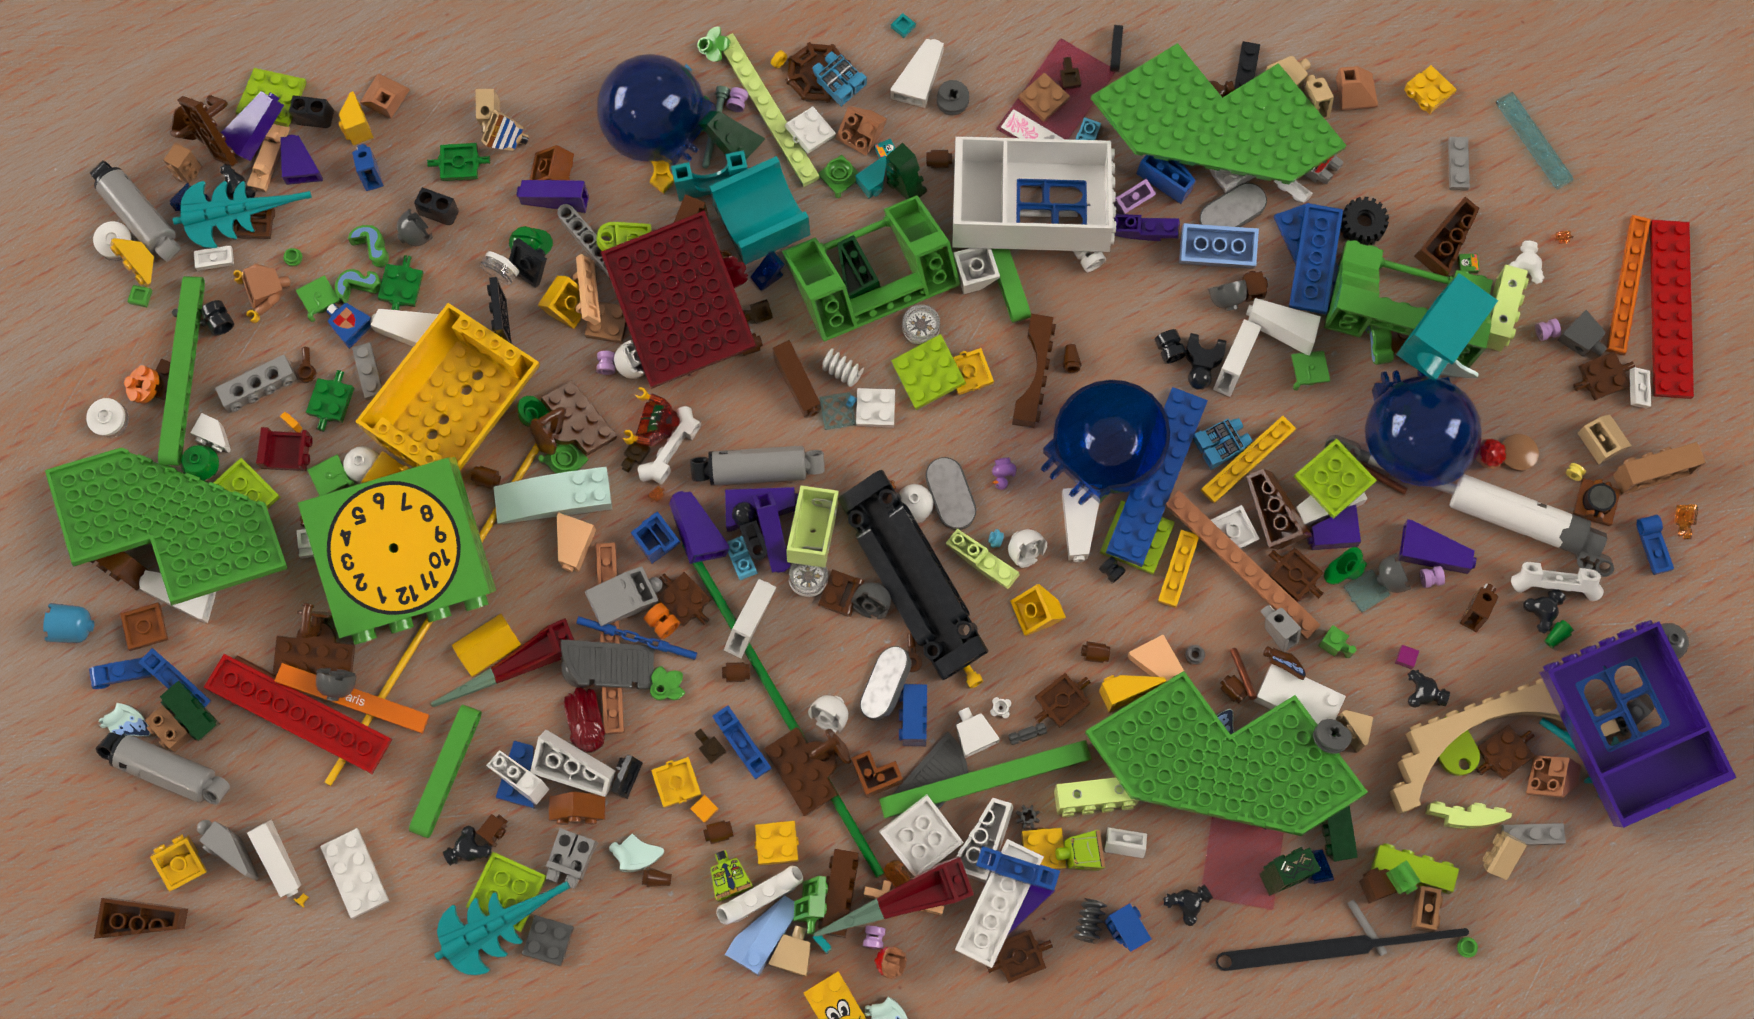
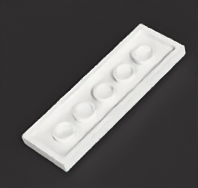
M1009 839L1006 840L1001 851L1002 854L1036 865H1040L1044 857ZM991 872L955 951L992 968L1030 885Z

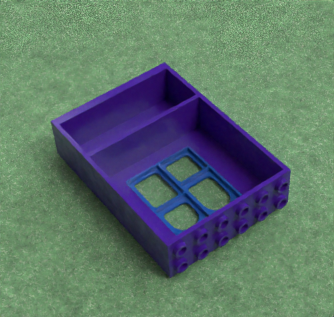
M1652 620L1641 622L1635 625V630L1633 628L1623 630L1617 633V638L1613 636L1598 642L1599 646L1590 645L1580 650L1581 654L1567 655L1561 658L1563 662L1549 663L1543 666V671L1539 672L1615 827H1627L1737 778L1659 621L1652 622ZM1622 666L1633 667L1638 672L1643 685L1628 693H1620L1614 679L1617 669ZM1594 679H1599L1606 683L1617 704L1616 709L1598 717L1594 715L1584 693L1586 684ZM1648 694L1662 722L1659 726L1645 732H1640L1627 707V702L1641 695ZM1617 717H1623L1631 737L1614 746H1610L1601 730V725Z

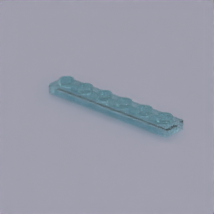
M1511 92L1498 99L1496 105L1556 190L1571 183L1574 180L1573 176L1515 94Z

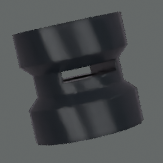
M1113 556L1106 560L1099 568L1102 573L1108 576V580L1111 583L1117 581L1126 572L1123 566L1117 564V560Z

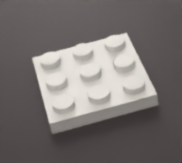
M927 794L879 831L914 877L936 865L964 843Z

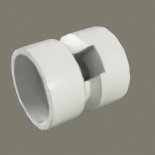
M1073 251L1077 259H1081L1080 263L1086 272L1099 268L1106 261V257L1102 252Z

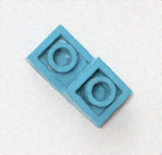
M1084 117L1075 140H1096L1101 123Z
M740 536L728 541L727 543L730 547L728 554L739 580L758 574L743 537Z

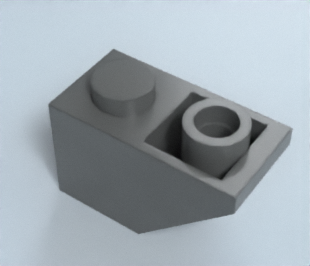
M1648 694L1632 699L1627 704L1636 725L1655 708ZM1617 717L1615 720L1620 729L1619 732L1625 736L1629 729L1623 717Z

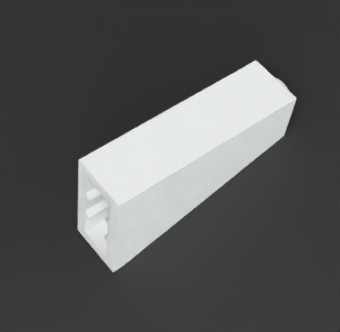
M926 39L891 87V99L923 108L926 107L943 55L944 43L936 39Z
M1257 298L1254 299L1253 305L1249 304L1246 315L1249 316L1248 321L1262 326L1260 331L1310 356L1321 316Z
M378 309L377 313L373 314L370 325L374 332L414 347L439 314Z
M1244 319L1213 390L1231 397L1262 326Z
M1101 486L1066 488L1062 491L1068 560L1083 562L1085 559H1088L1102 491Z
M1365 492L1348 507L1363 505L1367 500ZM1311 495L1295 508L1306 527L1331 517Z
M145 570L144 575L141 576L139 581L140 589L171 606L161 573ZM216 592L172 605V607L203 623H208Z
M758 579L732 628L724 651L742 658L776 589L775 586Z
M272 819L250 830L247 834L279 896L286 895L288 898L298 893L297 888L301 886L300 880Z

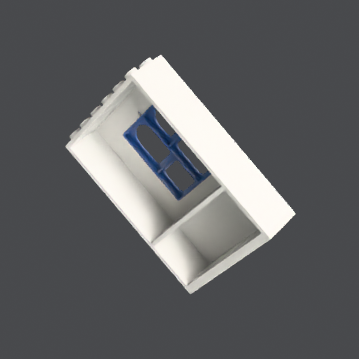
M956 137L952 247L1110 252V246L1114 244V233H1116V221H1114L1116 206L1112 204L1115 203L1116 193L1112 189L1115 188V177L1112 175L1115 173V163H1113L1115 149L1111 148V141ZM1040 186L1042 188V202H1021L1020 187ZM1050 187L1077 188L1082 193V199L1074 204L1051 203ZM1023 209L1051 211V224L1020 223V211ZM1075 211L1082 216L1083 221L1081 224H1059V212Z

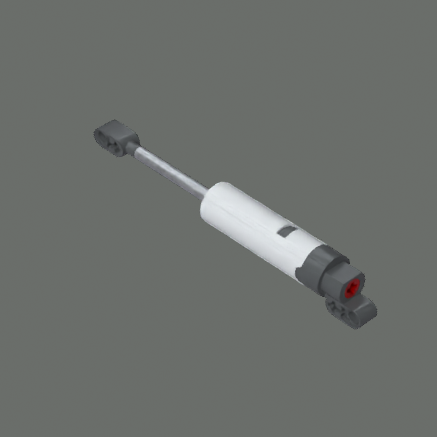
M1331 435L1326 440L1325 448L1329 445V442L1338 439L1342 445H1345L1348 451L1352 448L1355 449L1353 456L1359 461L1451 494L1452 497L1449 505L1453 509L1576 554L1577 564L1580 568L1595 570L1603 577L1610 576L1614 572L1613 560L1611 557L1602 554L1607 541V533L1591 528L1590 520L1539 503L1536 500L1465 474L1460 476L1457 484L1451 483L1362 450L1357 442L1338 435ZM1589 556V560L1582 561V558ZM1604 562L1610 564V567L1605 570L1599 566Z

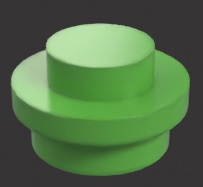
M290 248L285 251L283 259L287 265L297 266L302 261V253L298 249Z
M1464 937L1458 941L1457 951L1461 956L1471 958L1476 955L1478 945L1474 939Z

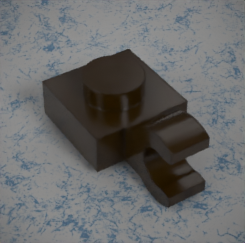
M1071 57L1063 58L1064 70H1060L1063 90L1081 87L1079 69L1072 67Z
M767 299L750 304L751 310H743L747 322L754 319L755 324L773 318Z
M634 442L629 445L624 452V456L627 458L621 464L622 470L629 473L635 462L641 465L650 452V447L642 442Z
M701 728L695 732L696 737L703 744L699 750L710 764H713L727 752L715 736L709 740Z

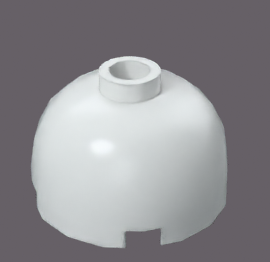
M633 340L622 344L614 355L617 371L629 379H637L645 375Z
M366 446L351 449L343 461V468L349 479L353 480L355 484H361V481L379 454Z
M918 484L907 485L900 490L901 501L908 506L917 523L923 522L933 510L931 493L927 488Z
M1031 529L1014 533L1008 545L1009 556L1021 568L1029 567L1038 560L1035 558L1039 554L1043 556L1047 549V541L1040 533Z
M824 695L816 699L808 710L809 717L811 719L814 717L817 720L816 725L823 730L832 729L835 733L837 730L839 733L843 730L849 715L843 699L831 695Z

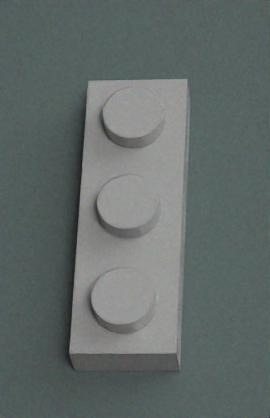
M1449 137V190L1468 191L1470 188L1468 137Z
M369 342L352 347L366 400L373 399L382 388L372 344Z
M1564 823L1501 826L1502 831L1520 839L1526 845H1561L1566 843Z

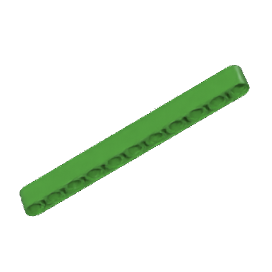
M184 276L182 278L158 450L159 465H181L201 320L200 311L203 305L205 290L204 277Z
M1087 740L889 795L880 798L879 801L884 818H889L902 814L926 794L934 804H938L1092 760Z

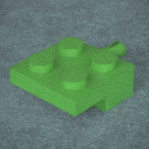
M817 876L804 881L802 898L794 901L793 921L806 922V934L813 935L815 933V922L818 919L824 918L826 914L827 904L825 903V895L828 891L826 876Z

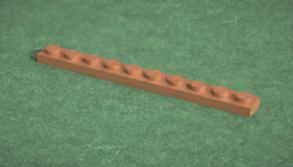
M1178 491L1165 504L1171 512L1271 605L1275 611L1283 608L1300 626L1301 635L1306 640L1320 627V624L1184 494Z
M616 543L596 544L597 580L599 585L618 576ZM620 620L610 623V625L617 626L616 629L620 630ZM600 631V642L621 644L620 636H610ZM602 687L605 735L624 733L623 688Z

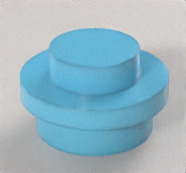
M995 529L994 532L990 533L988 543H991L990 546L992 548L1001 546L1004 533L1000 532L999 529Z

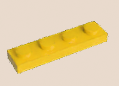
M1184 530L1180 531L1160 592L1159 603L1174 608L1177 607L1199 539L1196 534Z

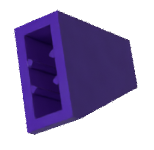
M299 135L280 137L282 178L286 185L323 181L322 175Z
M1356 505L1344 509L1334 519L1329 517L1312 526L1310 530L1312 537L1307 538L1308 545L1311 544V550L1358 547L1361 543Z

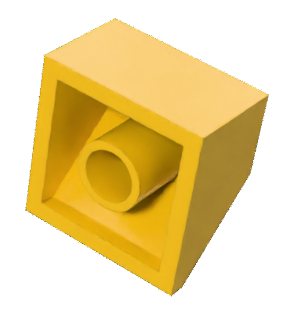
M354 91L349 93L339 113L341 121L338 123L346 140H351L354 146L374 137L363 109Z
M557 275L537 306L549 316L575 329L582 318V314L576 312V305L580 303L579 285L568 276Z

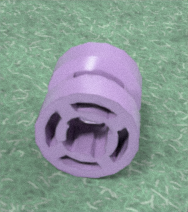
M732 88L730 92L731 98L728 99L726 104L727 108L734 112H743L745 108L744 102L749 95L748 92L742 88Z
M1556 318L1548 320L1547 323L1539 322L1535 325L1536 335L1540 341L1561 335V327Z
M600 351L597 353V360L599 361V364L596 366L597 373L603 375L615 373V365L613 363L614 352Z
M1436 566L1430 570L1427 568L1420 570V580L1423 588H1429L1435 584L1437 586L1445 584V575L1441 566Z
M866 926L865 933L867 936L864 939L863 947L883 949L882 937L885 935L886 929L877 926Z

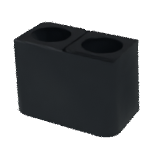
M293 95L289 113L297 125L329 128L332 123L334 109L327 99ZM310 107L322 108L320 112H313Z
M423 187L414 202L417 213L420 216L445 225H452L459 213L454 198ZM427 198H432L429 203L424 204ZM438 200L449 205L446 209L440 210L436 207V201Z

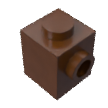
M1249 271L1243 275L1242 280H1245L1247 285L1246 302L1254 301L1255 298L1265 299L1268 281L1266 277H1263L1262 271Z

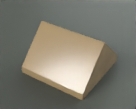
M1345 710L1336 720L1351 731V745L1356 753H1358L1369 742L1373 717Z

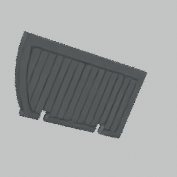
M561 640V652L564 663L573 679L577 682V685L589 686V680H594V686L632 688V683H637V689L651 688L653 684L651 676L654 672V649L648 645Z
M947 732L893 794L969 773L963 751L955 738ZM941 802L935 805L938 809H940L945 804V802Z

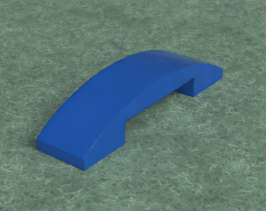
M152 648L138 662L168 689L177 681H181L205 707L211 702L203 692L155 649Z
M729 705L712 716L755 780L772 769Z
M984 846L981 848L976 864L977 867L995 874L1052 891L1055 890L1060 874L1059 870L1014 858Z

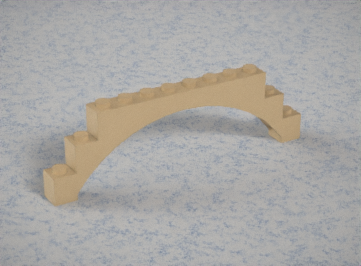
M1543 680L1535 681L1536 685L1529 686V684L1520 686L1518 691L1514 693L1511 690L1501 693V698L1495 700L1493 697L1487 698L1482 701V705L1476 706L1475 703L1464 707L1465 711L1458 713L1457 710L1449 712L1444 719L1440 720L1439 717L1428 720L1429 724L1425 726L1419 723L1410 727L1411 731L1405 735L1413 752L1401 756L1402 760L1397 763L1404 781L1393 785L1394 789L1388 792L1397 814L1404 813L1421 805L1419 801L1420 795L1432 766L1447 746L1468 729L1486 721L1509 716H1539L1562 721ZM1602 708L1594 710L1593 713L1598 717L1610 712L1611 709L1603 711ZM1615 719L1601 725V730L1605 737L1620 731Z

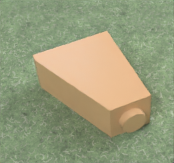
M558 512V561L562 569L573 572V570L579 572L596 529L590 523Z
M1164 635L1130 651L1127 656L1130 661L1151 677H1165L1166 681L1184 671Z

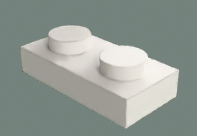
M1274 181L1278 184V188L1292 194V197L1298 202H1306L1313 194L1297 181L1289 185L1283 184L1282 181Z
M230 245L194 251L196 270L200 271L234 265L233 248Z
M1636 367L1630 369V402L1632 406L1645 409L1651 407L1649 370Z

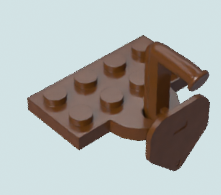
M209 95L206 98V102L210 107L207 109L201 101L199 102L185 96L180 97L177 101L181 106L173 112L170 135L179 139H198L206 145L215 160L231 166L238 163L234 157L235 152L227 146L225 136L216 128L217 123L212 118L227 107V101Z
M572 380L541 397V402L548 409L549 413L539 419H533L530 425L538 449L550 455L555 454L556 443L560 445L575 443L583 454L588 456L617 438V434Z
M303 603V610L297 611V614L302 615L301 628L298 630L296 638L287 636L276 637L272 675H277L282 663L315 675L317 674V669L331 668L330 671L342 669L352 672L355 645L336 642V634L333 628L327 624L328 618H333L332 613L312 611L314 605Z
M796 727L764 748L803 816L809 815L838 796L837 791L829 780V777L837 767V757L839 756L845 764L851 763L847 746L832 729L825 730L828 740L825 742L812 741L808 743L799 727Z

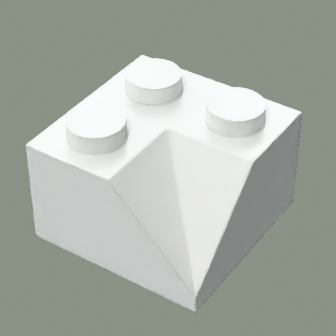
M969 248L953 253L963 294L982 290L1000 278L991 248Z

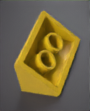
M499 614L452 644L458 658L471 677L522 646L502 614Z

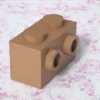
M178 143L173 145L163 159L167 169L173 173L172 176L179 182L185 181L190 184L197 177L198 171L202 167L191 150Z
M162 705L144 721L149 725L147 727L148 731L153 736L158 735L161 739L159 743L165 750L170 749L176 752L192 737L187 732L188 729L174 718L175 714L171 710L168 711Z
M1420 886L1416 889L1411 929L1434 932L1439 928V908L1442 907L1443 903L1442 889Z

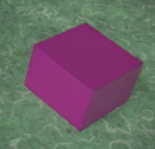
M1402 645L1395 664L1413 669L1419 650Z

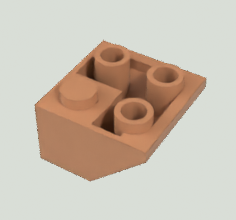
M1359 66L1339 68L1336 82L1341 111L1378 107L1372 72Z
M378 73L360 101V104L392 119L410 89Z
M849 106L835 139L867 156L880 137L887 118L872 110Z
M1535 755L1526 793L1529 795L1564 798L1578 785L1581 765L1570 758Z

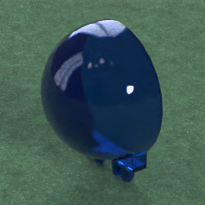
M656 54L637 55L618 64L607 75L601 85L597 98V118L601 131L616 151L633 160L646 162L664 160L673 166L676 165L680 158L688 162L692 160V157L685 151L687 149L694 153L699 151L692 144L702 130L698 123L709 111L717 110L713 102L704 98L699 82L689 69L672 58Z
M1396 370L1392 373L1393 382H1390L1387 371L1381 372L1382 383L1374 384L1372 389L1374 404L1368 412L1364 428L1366 443L1373 458L1391 476L1416 486L1436 487L1449 484L1460 478L1470 469L1480 450L1482 427L1475 404L1464 391L1450 382L1449 377L1432 380L1418 370V376L1401 380L1399 371Z
M1097 381L1080 388L1060 408L1055 420L1053 439L1043 448V454L1049 459L1043 464L1041 470L1046 472L1055 463L1058 467L1050 474L1052 480L1056 479L1064 471L1077 483L1069 493L1071 497H1075L1082 489L1086 491L1078 501L1080 505H1083L1091 497L1100 504L1109 494L1125 493L1143 486L1162 467L1169 451L1171 432L1169 420L1163 406L1153 394L1141 386L1127 381Z

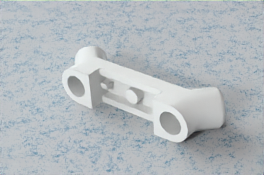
M683 406L675 411L678 427L675 432L672 431L670 433L671 436L667 438L668 442L666 445L658 450L657 458L654 462L638 466L641 481L654 480L659 484H663L671 473L670 466L667 465L685 437L693 440L701 427V422L693 418L691 408Z
M1526 562L1522 565L1521 572L1511 578L1513 588L1519 593L1531 587H1542L1567 592H1583L1589 601L1599 600L1604 593L1603 588L1599 584L1601 575L1592 569L1580 568L1578 574L1542 570L1541 563Z
M789 866L783 872L733 900L718 906L716 914L719 921L724 925L739 922L772 901L791 893L803 882L802 872L796 866Z

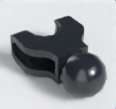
M1190 333L1186 348V359L1192 365V369L1188 374V382L1192 388L1203 390L1211 384V370L1222 363L1226 349V340L1218 339L1214 348L1204 349L1199 344V335Z
M740 502L733 508L732 518L739 525L749 555L755 560H761L766 556L767 548L755 520L757 515L756 509L748 502ZM756 545L761 546L759 554L753 553V547Z

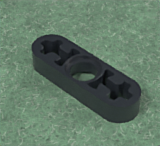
M1114 25L1110 61V71L1119 72L1123 25Z

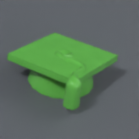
M840 155L838 158L831 160L818 174L834 191L835 197L840 198L841 193L856 182V174L859 172L843 155Z
M325 275L296 290L309 312L307 317L311 322L315 321L314 314L327 311L331 304L340 301Z
M1324 351L1311 352L1310 356L1304 353L1291 355L1297 380L1293 385L1294 391L1299 390L1300 385L1330 382Z
M573 443L569 445L558 444L555 454H547L545 457L540 454L538 457L540 463L544 462L555 473L577 471L589 460Z
M338 454L308 469L319 496L341 490L347 484L349 486L356 485L346 474Z

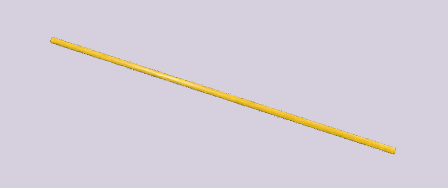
M536 442L511 482L520 481L539 452ZM496 507L479 532L482 542L497 520ZM428 618L423 622L378 697L385 699L433 623L429 622ZM366 714L361 723L369 726L374 717ZM338 759L324 783L329 786L333 784L346 763L345 760Z

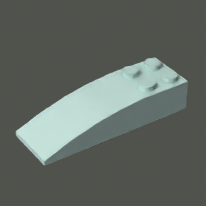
M607 467L550 474L494 487L498 524L557 517L558 512L564 515H573L612 509Z

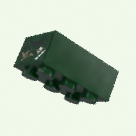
M1303 847L1291 851L1286 857L1281 855L1273 859V861L1263 867L1264 871L1259 873L1269 896L1306 881L1321 869L1311 848L1304 850Z

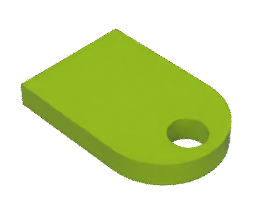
M605 223L598 230L596 236L597 245L604 251L652 232L651 224ZM607 236L610 238V241H605L601 237Z
M1467 730L1447 746L1438 757V761L1446 772L1455 776H1464L1471 773L1478 766L1480 753L1469 730ZM1460 760L1468 762L1469 768L1467 770L1460 768Z

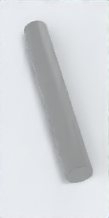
M1353 899L1348 902V906L1367 936L1371 939H1379L1355 900ZM1384 946L1375 947L1380 956L1387 953Z

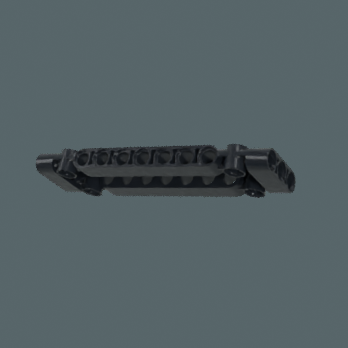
M879 470L841 495L838 501L848 516V523L857 531L856 538L882 584L889 592L893 603L915 641L921 647L923 646L924 655L931 660L941 680L953 676L984 656L989 650L978 633L977 625L970 620L968 608L910 509L901 501V495L895 491L885 472ZM891 494L893 498L892 501L888 503L887 498ZM859 515H861L862 517L860 524L857 523V517ZM966 625L969 626V633L967 635L963 631ZM934 646H936L938 649V652L935 656L932 653V649Z

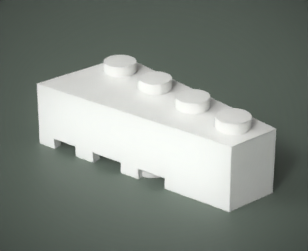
M545 730L538 737L530 770L532 774L603 797L612 789L616 773L614 769L548 730Z
M992 798L979 818L977 825L969 834L967 841L959 850L957 856L962 860L967 877L984 883L987 882L991 872L976 866L982 846L1000 851L1014 809L1012 803Z

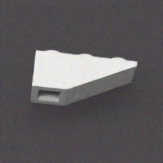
M500 750L486 765L536 805L549 790L541 779Z

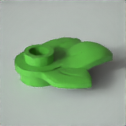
M718 26L711 28L706 37L700 38L697 47L700 53L707 56L708 60L719 62L722 60L721 52L728 49L731 41L729 38L721 36V27Z
M662 666L655 669L651 676L653 684L650 688V694L654 699L659 701L666 698L678 700L685 695V691L679 687L683 680L682 672L674 670L667 673ZM657 688H662L664 691L658 692Z

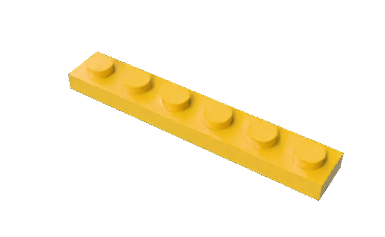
M1281 416L1201 488V492L1215 504L1285 441L1296 428L1284 416Z

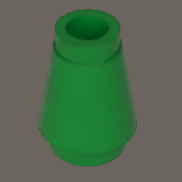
M1561 620L1555 624L1544 642L1553 649L1571 637L1574 629L1566 621Z

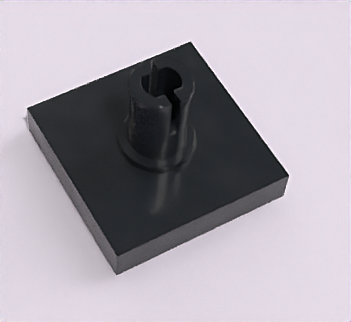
M517 238L513 242L509 261L519 270V277L534 288L540 285L547 258L544 257L545 252L541 248L535 250L523 240Z

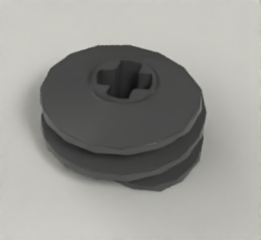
M949 80L940 86L937 94V106L943 113L957 115L968 107L969 91L962 82Z
M1335 719L1322 720L1313 732L1316 745L1324 752L1330 754H1338L1344 751L1352 739L1351 731Z

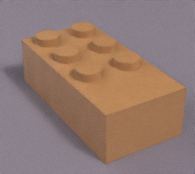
M1694 442L1673 449L1666 447L1657 454L1649 452L1642 455L1640 459H1635V457L1629 458L1624 461L1623 465L1618 467L1613 476L1618 488L1621 489V495H1625L1693 475L1706 461L1698 443Z

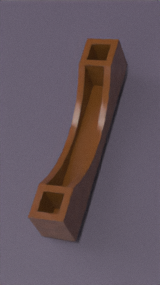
M1031 313L1027 338L1035 352L1036 374L1027 391L1016 400L1012 425L1035 428V422L1039 423L1041 411L1037 410L1038 404H1043L1044 394L1041 393V387L1046 386L1047 376H1044V370L1049 369L1050 359L1047 358V352L1051 353L1053 341H1050V335L1055 334L1056 324H1053L1054 317Z

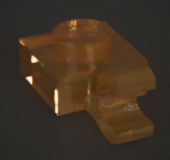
M1696 504L1676 506L1675 524L1679 526L1678 536H1683L1684 540L1692 539L1691 525L1697 524L1698 506Z

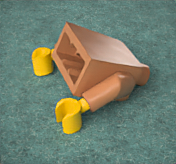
M259 264L247 267L242 272L235 270L233 273L235 277H239L234 279L235 282L238 284L244 283L252 308H255V311L249 310L246 313L248 317L254 315L250 320L252 323H257L260 320L259 315H263L279 301L282 295V288L290 287L288 276L278 277L274 268H268Z

